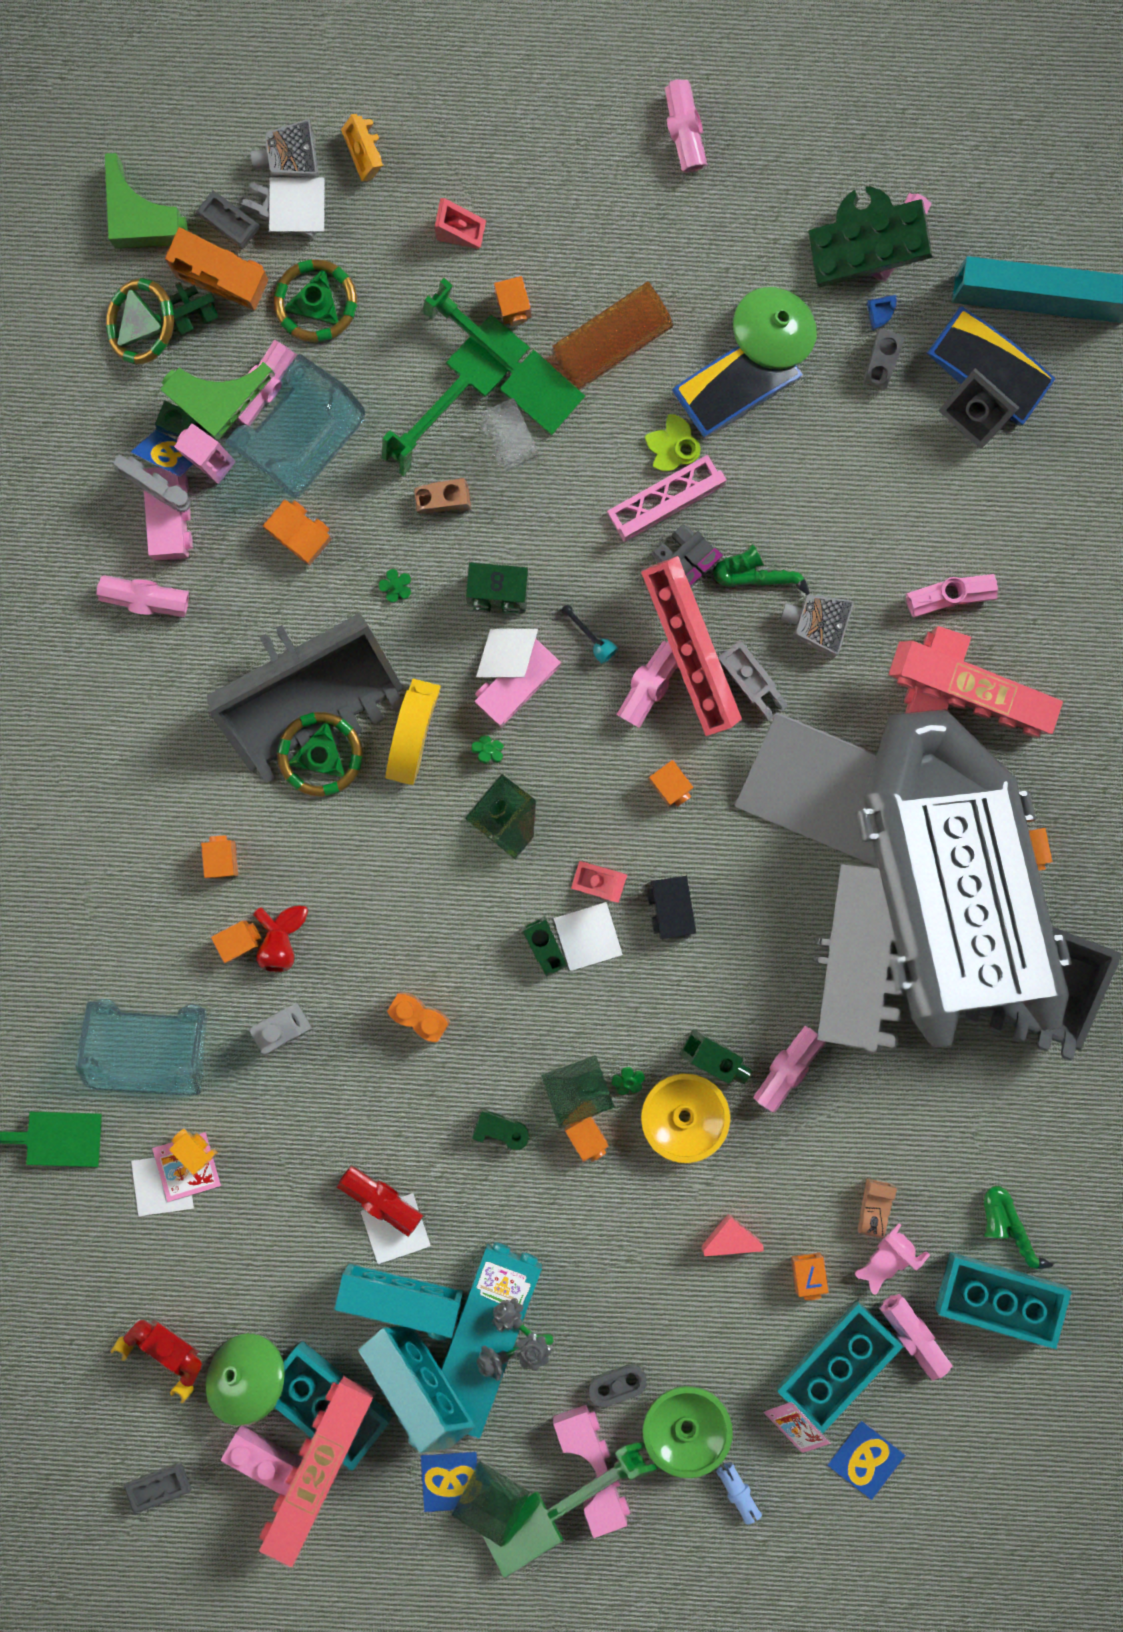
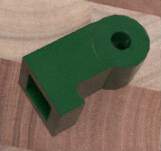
M164 400L155 422V427L158 431L179 437L182 431L188 429L191 424H194L211 436L208 431L180 407Z
M545 916L522 927L529 946L546 977L567 967Z
M482 1108L472 1134L473 1140L483 1143L485 1136H489L505 1142L507 1147L512 1150H520L529 1142V1132L523 1123Z

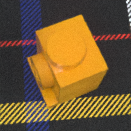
M183 1128L171 1139L174 1145L169 1151L192 1175L197 1174L218 1154L215 1149L209 1152L205 1149L208 1143L197 1132L192 1135Z

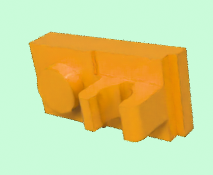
M352 114L341 128L361 181H370L383 166L380 153L374 145L379 136L378 134L370 135L368 133V130L374 124L371 119L363 120L362 116Z

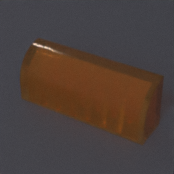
M647 281L552 346V354L574 386L581 390L673 327V323L664 303L649 281Z

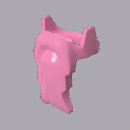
M899 1223L882 1239L877 1246L878 1250L870 1256L868 1264L855 1272V1276L858 1279L868 1280L870 1291L874 1295L879 1292L882 1283L887 1278H892L898 1270L902 1271L910 1265L917 1271L930 1256L925 1251L918 1257H915L916 1250L914 1245L903 1234L897 1233L901 1226Z

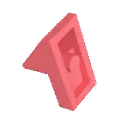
M579 861L571 889L619 903L627 874Z

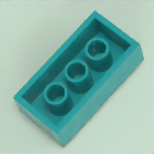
M950 1252L935 1310L943 1317L1057 1349L1072 1291L1063 1284Z
M348 1264L342 1274L334 1310L428 1332V1336L433 1339L445 1340L446 1337L452 1338L463 1290Z
M856 1300L779 1383L777 1392L788 1403L792 1402L823 1434L903 1348V1345Z
M407 1327L382 1328L358 1349L407 1431L411 1445L419 1453L450 1449L475 1428L474 1423L416 1329Z
M301 1341L283 1363L284 1384L274 1408L313 1439L317 1429L312 1427L319 1411L326 1412L330 1401L325 1398L333 1382L339 1384L343 1376H346L304 1341ZM372 1399L342 1462L351 1471H353L394 1416L375 1399Z

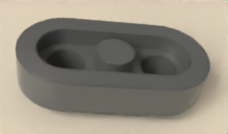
M634 1364L625 1365L600 1374L590 1382V1399L597 1406L608 1407L636 1397L646 1388V1375L642 1368ZM628 1375H635L637 1380L635 1383L630 1384L626 1381V1377ZM601 1385H607L609 1391L602 1394L598 1391V1388Z

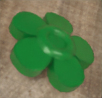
M390 569L386 572L388 580L383 579L379 582V589L386 592L390 590L386 594V599L390 602L398 600V593L404 599L411 595V589L403 586L411 582V577L407 573H402L398 578L397 570Z
M487 735L480 736L479 742L472 744L471 751L479 754L478 761L483 764H488L490 759L495 763H499L503 759L501 751L504 746L499 740H494L491 743L492 739Z
M624 1067L621 1070V1075H614L611 1078V1082L620 1095L628 1094L629 1089L632 1093H637L642 1090L641 1083L645 1080V1075L642 1071L633 1072L631 1067Z

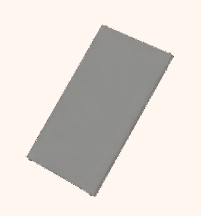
M776 712L742 790L735 800V807L879 867L873 840L862 842L856 815L857 811L866 809L863 795L877 754ZM869 815L873 834H876L878 832L874 815Z

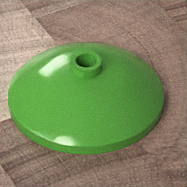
M777 287L758 288L748 293L741 300L734 313L733 332L739 347L747 357L763 367L775 370L795 367L803 362L814 348L817 337L814 316L805 302L790 291ZM778 316L783 318L785 322L781 321Z
M250 1333L235 1336L219 1348L208 1368L206 1396L210 1408L220 1420L234 1426H249L259 1422L271 1412L281 1395L284 1384V1364L279 1350L269 1339Z
M681 1386L664 1392L652 1403L644 1419L643 1438L650 1458L660 1469L676 1477L696 1478L710 1473L726 1458L732 1443L733 1429L727 1409L715 1395L699 1387ZM684 1422H689L692 1424L690 1430L684 1431L681 1429V1425Z

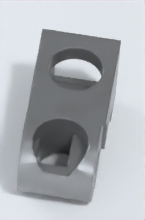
M879 329L874 340L864 383L883 389L887 388L905 336Z

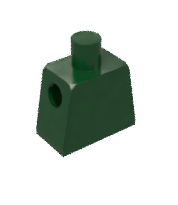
M694 1029L679 1053L680 1056L691 1064L727 1084H730L733 1079L741 1084H745L752 1072V1069L742 1064L743 1058Z

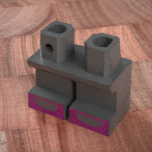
M684 524L671 536L681 546L675 553L664 543L652 553L656 563L678 556L691 588L723 557V554L716 547L711 546L699 531L694 533Z

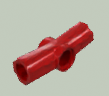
M352 1165L345 1171L337 1184L339 1190L361 1203L362 1208L379 1220L384 1219L408 1237L416 1229L424 1216L399 1197V1193L392 1187L379 1180L376 1182Z

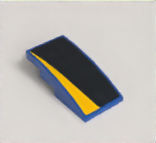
M964 307L958 308L927 352L960 385L976 368L1019 407L1010 417L1016 425H1024L1056 379L1014 342Z
M738 346L675 386L672 391L705 438L746 415L752 408L770 399L779 390L799 380L803 374L797 366L783 370L763 367L747 357Z

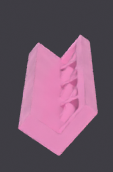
M706 455L613 507L607 513L622 540L626 542L724 487L726 478L721 470L717 472L711 459ZM705 464L711 476L700 482L692 480L694 470ZM690 473L689 479L683 478V476ZM678 481L687 484L686 490L675 496L667 494L669 484ZM665 487L664 493L657 492ZM649 495L662 498L661 504L650 510L642 508L644 498ZM640 501L639 507L632 506ZM624 509L637 512L636 518L624 525L621 524L616 515Z

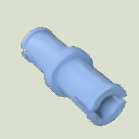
M733 1462L725 1463L723 1465L726 1470H723L720 1466L716 1473L728 1491L727 1497L729 1501L735 1503L745 1524L750 1525L755 1522L752 1516L759 1520L762 1514L750 1496L751 1490L748 1484L742 1482Z

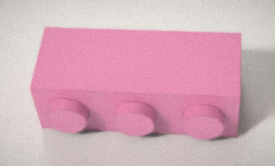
M161 467L143 469L150 475H153L155 472L164 477L169 482L167 486H179L183 491L188 492L189 487L186 474L179 477ZM144 491L148 556L154 561L189 558L188 549L193 548L191 532H187L186 521L191 519L190 509L185 511V513L177 512V509L174 510Z
M535 638L525 677H498L491 685L486 682L475 693L478 697L475 700V704L501 728L558 670L561 662Z
M244 1426L239 1427L221 1459L227 1465L285 1496L290 1487L285 1482L293 1466L299 1468L303 1460Z

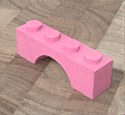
M586 1404L553 1416V1425L563 1453H574L584 1457L593 1466L597 1478L611 1470L606 1461L607 1458H610L605 1440L599 1441L596 1430L600 1429V1425L595 1411L589 1413ZM619 1480L583 1502V1510L593 1538L627 1526L626 1516L630 1514V1510L625 1496L619 1498L616 1487L620 1486Z

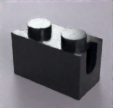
M687 875L651 881V887L646 888L649 905H655L656 916L651 917L654 934L659 933L660 939L696 934Z

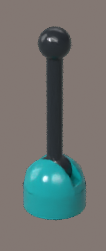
M564 605L562 607V614L569 616L594 643L593 654L601 664L606 663L616 654L618 647L609 639L598 640L573 613L572 606Z

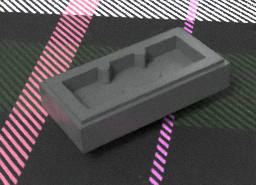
M214 190L196 211L199 218L242 250L260 229L257 222Z
M182 1462L132 1480L124 1485L134 1514L188 1494L191 1491Z

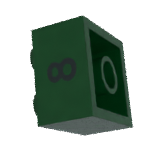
M469 562L466 589L468 606L473 607V611L490 613L491 609H502V614L519 615L520 611L526 612L529 583L528 567Z

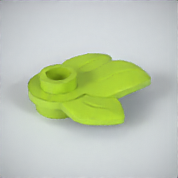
M668 414L666 430L654 431L645 435L647 446L653 453L657 454L653 467L660 471H673L680 464H692L700 456V444L691 436V428L688 422L680 416ZM687 446L691 449V453L683 455L681 448Z

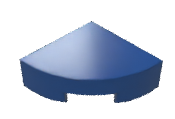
M896 295L867 301L866 305L872 331L882 328L891 319L897 303Z

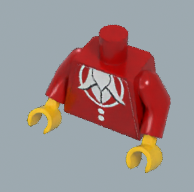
M155 1319L151 1323L146 1320H139L124 1336L118 1338L110 1352L112 1354L114 1351L120 1352L123 1355L121 1361H125L133 1347L137 1345L143 1352L168 1370L181 1376L180 1381L170 1391V1395L179 1394L182 1399L180 1403H184L194 1391L193 1384L201 1370L202 1363L197 1357L199 1350Z

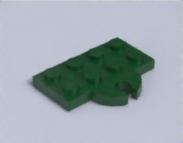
M866 186V194L871 199L870 205L865 209H857L858 195L855 190L850 192L838 207L835 223L808 230L817 286L821 288L933 258L923 200L919 199L893 206L889 196L881 189Z

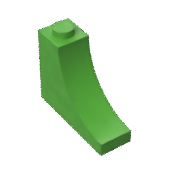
M105 153L108 239L113 247L119 249L171 246L179 227L188 231L186 217L181 216L177 207L154 204L135 193L126 182L123 164L117 153Z
M262 362L254 371L239 379L213 382L194 377L179 367L176 371L171 370L162 380L163 386L160 390L219 441L275 376V373L268 365Z

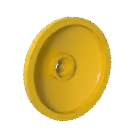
M681 1073L664 1078L650 1090L643 1103L641 1123L647 1141L657 1153L674 1162L693 1163L711 1156L723 1144L730 1127V1110L726 1098L714 1083L696 1074ZM688 1111L690 1114L689 1119L681 1121L679 1119L680 1112Z

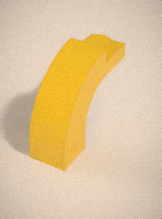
M412 679L409 690L406 691L395 727L387 763L386 779L414 786L421 765L428 727L440 694V685Z

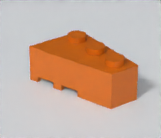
M181 227L178 228L165 257L176 278L254 311L269 280L263 270V266L252 260L245 261L234 253L222 249Z

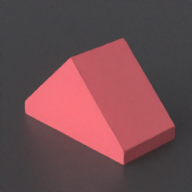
M440 198L435 222L437 241L476 249L481 248L486 220L446 198Z
M727 1214L702 1245L704 1256L764 1251L761 1241L730 1214Z

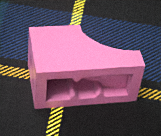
M191 424L188 429L180 433L174 446L186 459L217 484L222 481L236 462L219 442L194 424Z

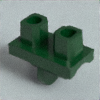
M181 282L175 284L179 293L170 296V301L172 305L181 301L185 304L173 310L174 328L179 335L194 329L187 314L196 309L204 324L218 318L216 307L213 303L215 298L212 292L190 302L189 297L198 294L196 286L193 285L184 289Z

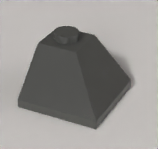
M975 368L938 411L982 449L1019 407Z

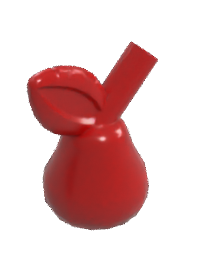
M306 906L289 907L282 911L275 921L262 907L253 913L254 917L268 931L256 955V962L263 970L285 972L291 969L294 964L295 954L288 934L298 930L305 922L308 914Z

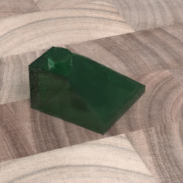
M501 774L465 819L512 858L516 859L534 837L536 800Z
M596 1055L541 1075L559 1128L615 1108Z
M479 1461L452 1516L502 1547L530 1492Z

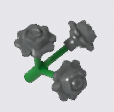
M516 1298L510 1301L503 1300L499 1305L495 1306L492 1324L497 1327L499 1332H502L504 1329L510 1330L513 1327L514 1329H519L527 1337L519 1339L517 1347L507 1352L503 1350L496 1353L492 1348H487L484 1345L481 1347L480 1356L476 1360L481 1375L494 1378L496 1381L500 1380L502 1364L508 1362V1358L515 1355L520 1360L522 1368H528L530 1365V1369L536 1371L540 1366L549 1363L548 1356L552 1351L549 1347L554 1341L551 1334L535 1335L522 1324L520 1312L523 1310V1306L518 1303Z

